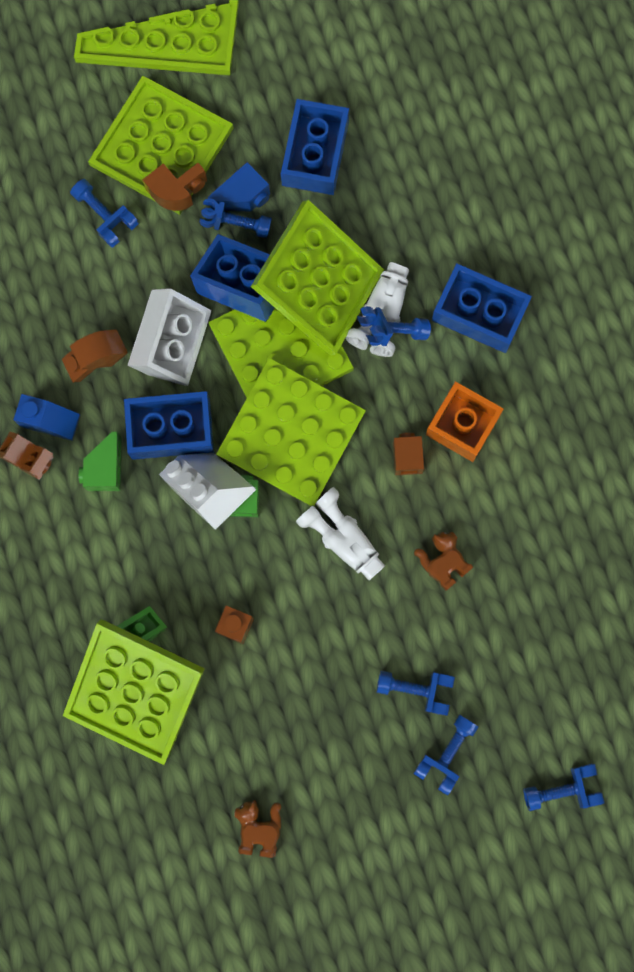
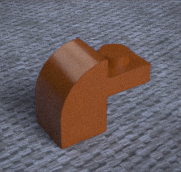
M163 163L142 179L146 191L161 207L172 211H180L193 205L190 194L192 192H199L205 186L207 177L205 170L199 163L195 164L179 178H176Z
M117 329L103 330L89 334L71 344V351L62 358V361L74 383L81 382L96 368L112 367L128 352Z
M11 431L0 447V458L39 480L49 469L54 458L52 452L33 444Z

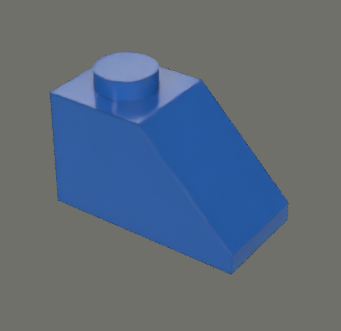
M247 162L209 195L208 199H214L218 204H220V201L225 202L224 211L251 212L256 207H262L268 201L270 188L269 184Z
M21 394L13 420L22 428L73 441L80 414L52 402Z

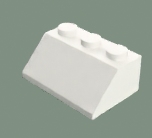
M173 289L152 290L128 366L146 375L188 386L212 310Z
M214 453L178 455L159 474L176 494L215 530L256 491L249 482Z

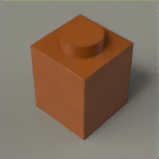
M415 433L399 434V438H394L395 476L423 474L422 436L415 437Z
M225 606L215 632L223 637L244 644L254 618L239 610Z

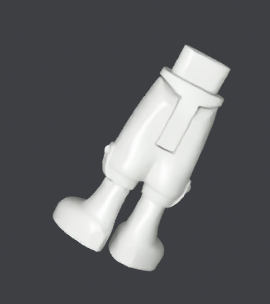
M390 262L387 270L382 272L367 304L363 307L370 306L373 309L380 307L387 322H400L399 315L408 285L406 278L409 269ZM372 325L350 329L346 340L353 346L366 350L369 344L366 335L371 336L370 327ZM390 340L387 346H382L381 344L378 346L371 345L370 352L378 356L391 357L395 352V345Z
M333 487L316 502V505L336 524L337 530L331 528L325 522L314 506L305 511L296 520V523L302 528L311 527L317 530L323 536L322 541L325 548L331 549L345 563L352 567L356 573L362 572L370 581L385 565L377 557L379 553L358 527L357 520L348 515L344 516L337 505L339 492Z

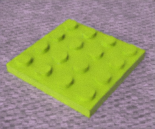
M142 76L88 163L98 171L155 201L146 191L142 179L163 163L176 178H179L197 163L202 166L206 173L234 129L233 123ZM183 210L174 212L181 215Z
M308 199L299 206L250 287L326 353L335 355L384 269Z
M276 308L266 322L235 309L208 322L246 398L269 358L320 386H324L354 371L342 345L335 355H329Z
M269 358L216 455L307 505L315 506L366 410Z
M100 619L95 626L63 716L165 765L205 668Z

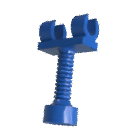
M81 179L72 187L70 194L78 202L85 201L102 217L105 222L96 230L99 236L113 248L120 241L111 230L121 221L129 229L133 230L139 224L138 220L124 205L112 214L92 194L93 186L86 179Z
M214 199L203 201V205H210L215 209L204 208L201 210L204 218L212 219L211 221L200 219L199 222L203 227L210 228L214 226L215 230H219L220 223L225 222L227 224H235V226H243V228H251V230L253 229L256 232L257 237L267 239L272 218L261 215L259 219L252 220V218H244V216H236V214L231 215V213L224 211L225 202L220 201V204H218Z
M370 306L363 307L360 310L363 316L366 317L357 316L361 326L367 327L372 325L370 330L373 336L366 335L372 346L380 344L387 346L393 333L411 334L414 340H427L431 333V324L428 319L415 318L412 323L387 322L380 307L375 309Z
M380 671L376 693L388 695L391 690H400L403 693L422 695L427 698L425 712L448 716L450 705L434 702L437 685L452 688L455 677L433 672L430 685L426 687V685L395 680L391 672Z
M461 715L458 716L454 723L457 733L453 735L440 760L435 761L429 756L424 755L414 772V775L422 780L426 777L431 766L445 773L446 776L438 790L447 796L460 777L448 769V764H450L459 749L458 747L462 745L461 742L465 740L464 737L474 736L479 726Z
M595 764L571 768L573 784L545 789V791L537 790L536 786L523 788L528 811L541 809V804L544 801L577 795L579 806L583 809L605 804L602 793L598 792L588 795L585 793L582 778L598 775Z

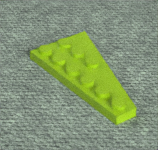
M229 0L227 4L216 6L214 3L206 5L204 9L195 11L187 9L150 17L149 21L135 23V21L125 23L126 26L112 29L104 27L77 33L74 53L75 62L231 75L239 1Z

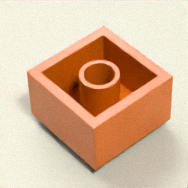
M455 381L427 428L426 436L474 462L504 408Z

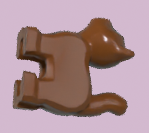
M453 532L434 534L432 540L437 550L442 552V554L433 560L429 559L423 549L417 548L414 551V555L419 557L420 563L426 572H428L431 578L438 581L445 591L456 583L451 578V572L455 570L463 577L473 568L471 564L464 560L462 554L456 548L458 538Z
M256 800L245 802L235 809L234 816L241 823L239 854L252 855L254 845L260 844L263 846V849L260 851V857H275L276 843L280 837L281 829L280 803L272 805L270 809L271 821L264 822L257 821L259 810Z

